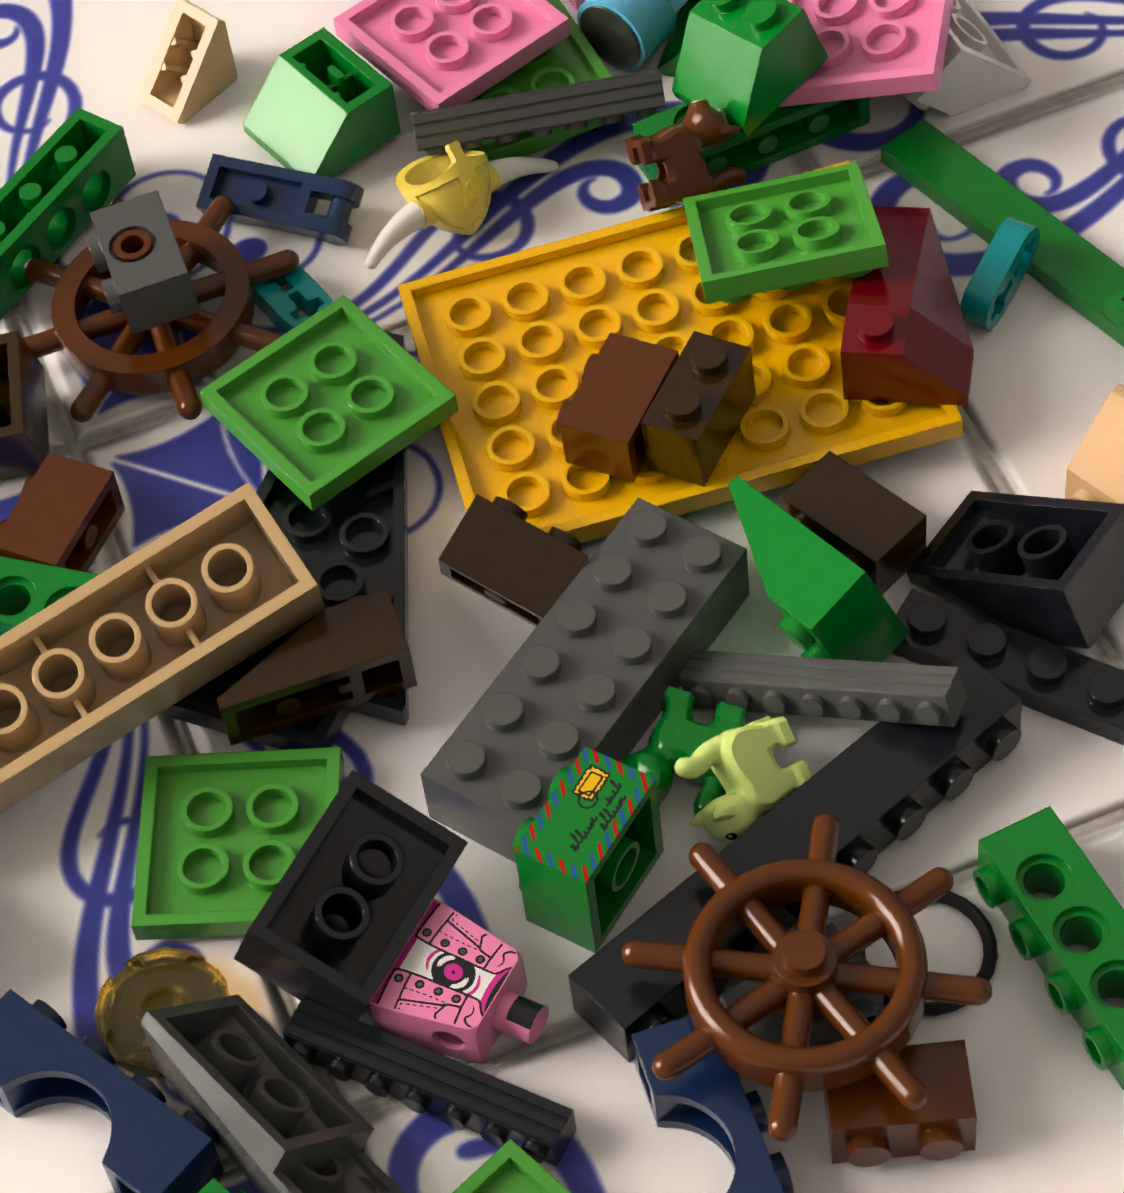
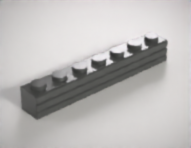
M652 69L410 112L416 149L418 151L425 150V156L446 153L445 146L456 140L459 141L462 150L481 147V140L495 138L496 143L511 142L517 140L516 134L529 131L531 132V137L552 134V127L566 125L567 131L587 128V121L601 119L602 124H612L623 121L622 115L635 112L637 118H645L658 113L657 109L666 107L661 71Z
M693 650L690 660L687 661L685 669H683L679 676L683 690L691 692L695 697L694 708L716 709L717 704L722 701L742 707L747 712L955 727L968 698L959 668L949 666Z

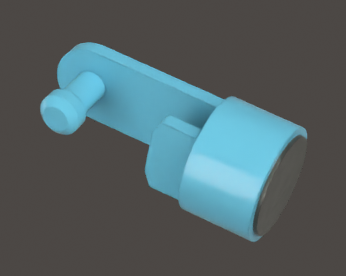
M586 0L580 6L577 13L578 26L601 59L616 68L634 70L640 67L673 34L676 28L675 13L688 0Z

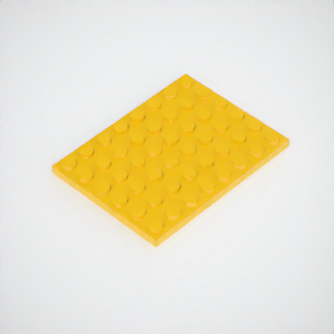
M848 160V161H845V162H841V163H837V164H834V165L826 166V167L819 168V169H816V170L825 169V168H830V167H835V166L844 165V164H849V163H851V162H850V160ZM684 206L397 285L420 364L456 395L458 412L440 423L439 427L465 512H467L477 494L490 502H493L495 497L499 496L513 502L527 512L529 516L526 522L548 533L551 527H556L569 533L581 543L608 536L638 498L679 516L732 501L733 497L728 484L736 475L761 493L793 484L829 451L850 465L857 466L963 436V420L956 405L844 399L840 351L847 303L853 278L838 276L814 281L809 286L799 290L776 289L752 294L746 300L737 303L718 301L706 304ZM694 331L751 348L756 396L705 487L649 470L647 468V461H645L634 482L566 462L562 438L556 431L558 413L565 400L574 398L582 383L583 370L588 358L593 353H599L610 332L677 350L679 356Z

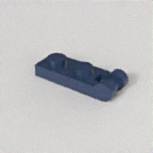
M213 154L196 207L204 214L217 196L225 195L230 197L234 203V211L228 220L315 237L333 245L346 246L352 232V226L348 224L352 209L360 207L364 189L355 183L342 179ZM318 199L331 201L326 216L314 214Z

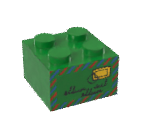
M584 746L571 767L563 766L557 772L550 785L547 802L536 818L529 817L521 824L513 841L512 852L515 855L519 876V889L522 893L527 921L593 953L599 950L664 851L656 778Z

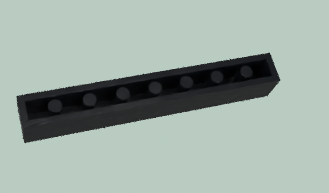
M963 653L948 665L949 667L959 668L968 697L955 727L879 721L719 852L720 856L738 876L773 862L790 859H808L813 822L820 814L830 813L837 817L840 822L836 862L867 873L876 862L878 854L896 839L904 841L911 837L923 824L926 814L944 799L952 801L959 797L970 785L975 773L992 759L1000 761L1013 751L1021 738L1022 699L966 653ZM697 871L568 975L573 1009L628 1062L634 1059L631 1034L681 1019L689 1012L685 998L683 973L632 968L623 961L622 948L628 941L634 939L686 945L688 935L698 914L709 899L716 894ZM801 903L782 905L769 909V911L786 930H789L799 920ZM744 924L732 934L723 949L770 954ZM713 978L718 997L725 990L730 978Z

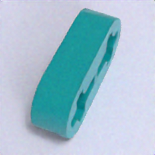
M1008 217L1001 223L963 294L960 307L965 320L989 330L999 323L1036 254L1040 240V230L1037 227L1013 217Z
M300 265L292 273L252 286L256 306L283 335L333 302L330 296ZM277 285H287L288 291L283 292ZM302 310L308 317L299 318L298 311Z

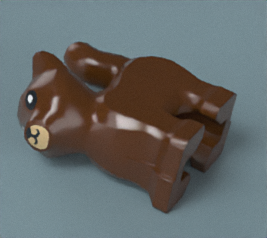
M698 99L689 103L686 115L680 123L667 126L648 137L637 135L625 139L629 160L633 165L642 163L643 166L654 163L657 169L656 179L648 180V183L637 186L641 206L644 211L664 209L674 203L683 204L682 198L725 190L731 185H743L746 182L747 173L738 166L724 167L712 175L701 151V148L714 147L721 144L740 131L739 126L730 124L725 111L711 105L707 99Z

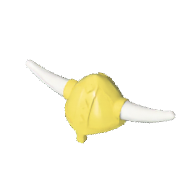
M458 140L445 146L446 153L425 156L412 161L402 168L395 178L400 193L408 203L398 211L378 235L365 261L366 267L368 269H375L385 255L401 240L415 231L426 229L431 225L450 233L473 235L486 217L491 193L497 191L500 186L523 176L554 173L559 168L558 163L544 158L520 156L488 161L485 152L462 150Z

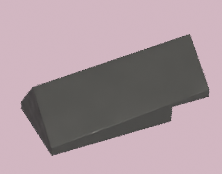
M238 994L150 1010L145 1013L141 1024L157 1068L191 1110L213 1129L217 1135L218 1143L259 1193H404L362 1151L374 1128Z

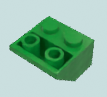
M324 27L278 56L243 123L244 132L285 168L332 178L401 133L393 85Z

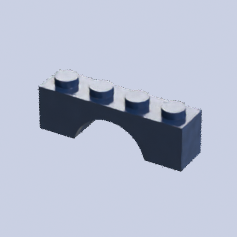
M11 989L0 999V1106L17 1118L45 1105L74 1103L90 1107L107 1117L112 1124L111 1137L102 1160V1165L115 1193H198L213 1178L216 1180L221 1175L224 1169L214 1145L218 1139L217 1135L201 1117L189 1110L182 1116L165 1104L166 1098L164 1094L147 1077L140 1073H135L131 1078L115 1067L116 1061L114 1057L97 1040L90 1036H85L80 1041L66 1031L67 1025L65 1021L44 1001L37 999L31 1005Z
M690 1016L631 1034L636 1069L658 1127L692 1131L716 1144L728 1157L735 1170L727 1193H794L791 1176L782 1153L779 1151L769 1155L761 1135L769 1131L767 1116L760 1096L756 1090L745 1093L737 1072L726 1066L712 1053L673 1080L663 1081L655 1076L652 1069L654 1058L695 1030Z

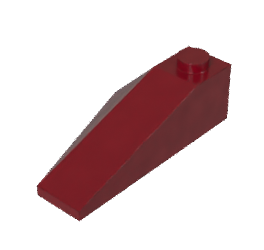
M873 206L886 243L889 266L873 269L864 276L853 278L847 303L840 351L844 399L968 406L974 349L930 208Z

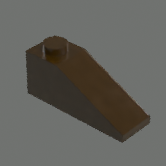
M387 589L369 595L354 596L341 604L325 608L218 697L217 702L230 745L239 744L417 686L410 648Z

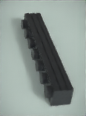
M304 997L283 1029L282 1035L284 1040L309 1065L314 1063L321 1066L329 1074L341 1081L351 1079L361 1083L376 1096L387 1097L389 1095L399 1099L414 1112L424 1114L427 1111L439 1116L447 1125L454 1129L464 1130V1128L479 1133L485 1141L494 1146L502 1147L511 1139L537 1163L545 1161L558 1166L577 1130L574 1111L571 1108Z

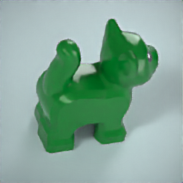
M668 686L661 703L663 715L654 727L647 747L635 753L625 755L621 763L656 778L660 807L661 802L672 787L674 774L678 775L674 769L676 761L679 758L691 757L701 744L714 736L732 728L743 727L747 710L721 701L716 706L715 721L709 722V724L699 723L693 720L694 695L691 692ZM711 767L700 777L687 779L703 787L693 803L695 814L701 811L713 799L726 794L725 789Z

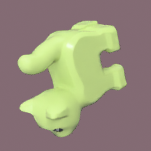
M766 716L746 726L724 731L701 744L691 757L679 758L674 765L675 772L679 777L686 779H696L711 767L727 793L713 799L701 811L695 814L690 820L689 824L691 826L704 827L712 839L730 844L756 823L761 816L767 814L812 777L811 771L804 760H799L781 768L777 764L773 754L774 747L786 748L797 742L784 716L773 719L770 716Z

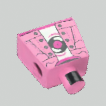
M433 899L369 1002L376 1028L436 1053L473 1063L482 1062L487 1058L501 1032L530 1045L534 1044L545 1027L549 1013L548 1006L523 996L527 988V979L523 957L520 953L436 899Z

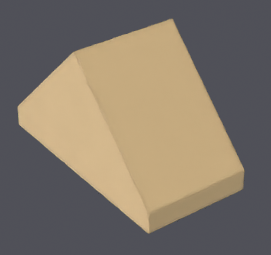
M178 0L138 100L174 122L185 124L235 82L238 76L225 21L189 0Z

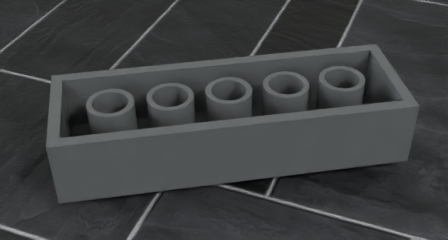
M638 498L420 774L429 817L516 863L515 855L512 852L516 833L527 818H536L548 800L550 785L557 772L563 766L571 767L584 746L619 762L622 761L625 755L630 754L661 713V703L667 687L671 686L679 689L681 686L679 676L683 669H685L687 661L690 660L693 650L707 651L749 596L747 548Z

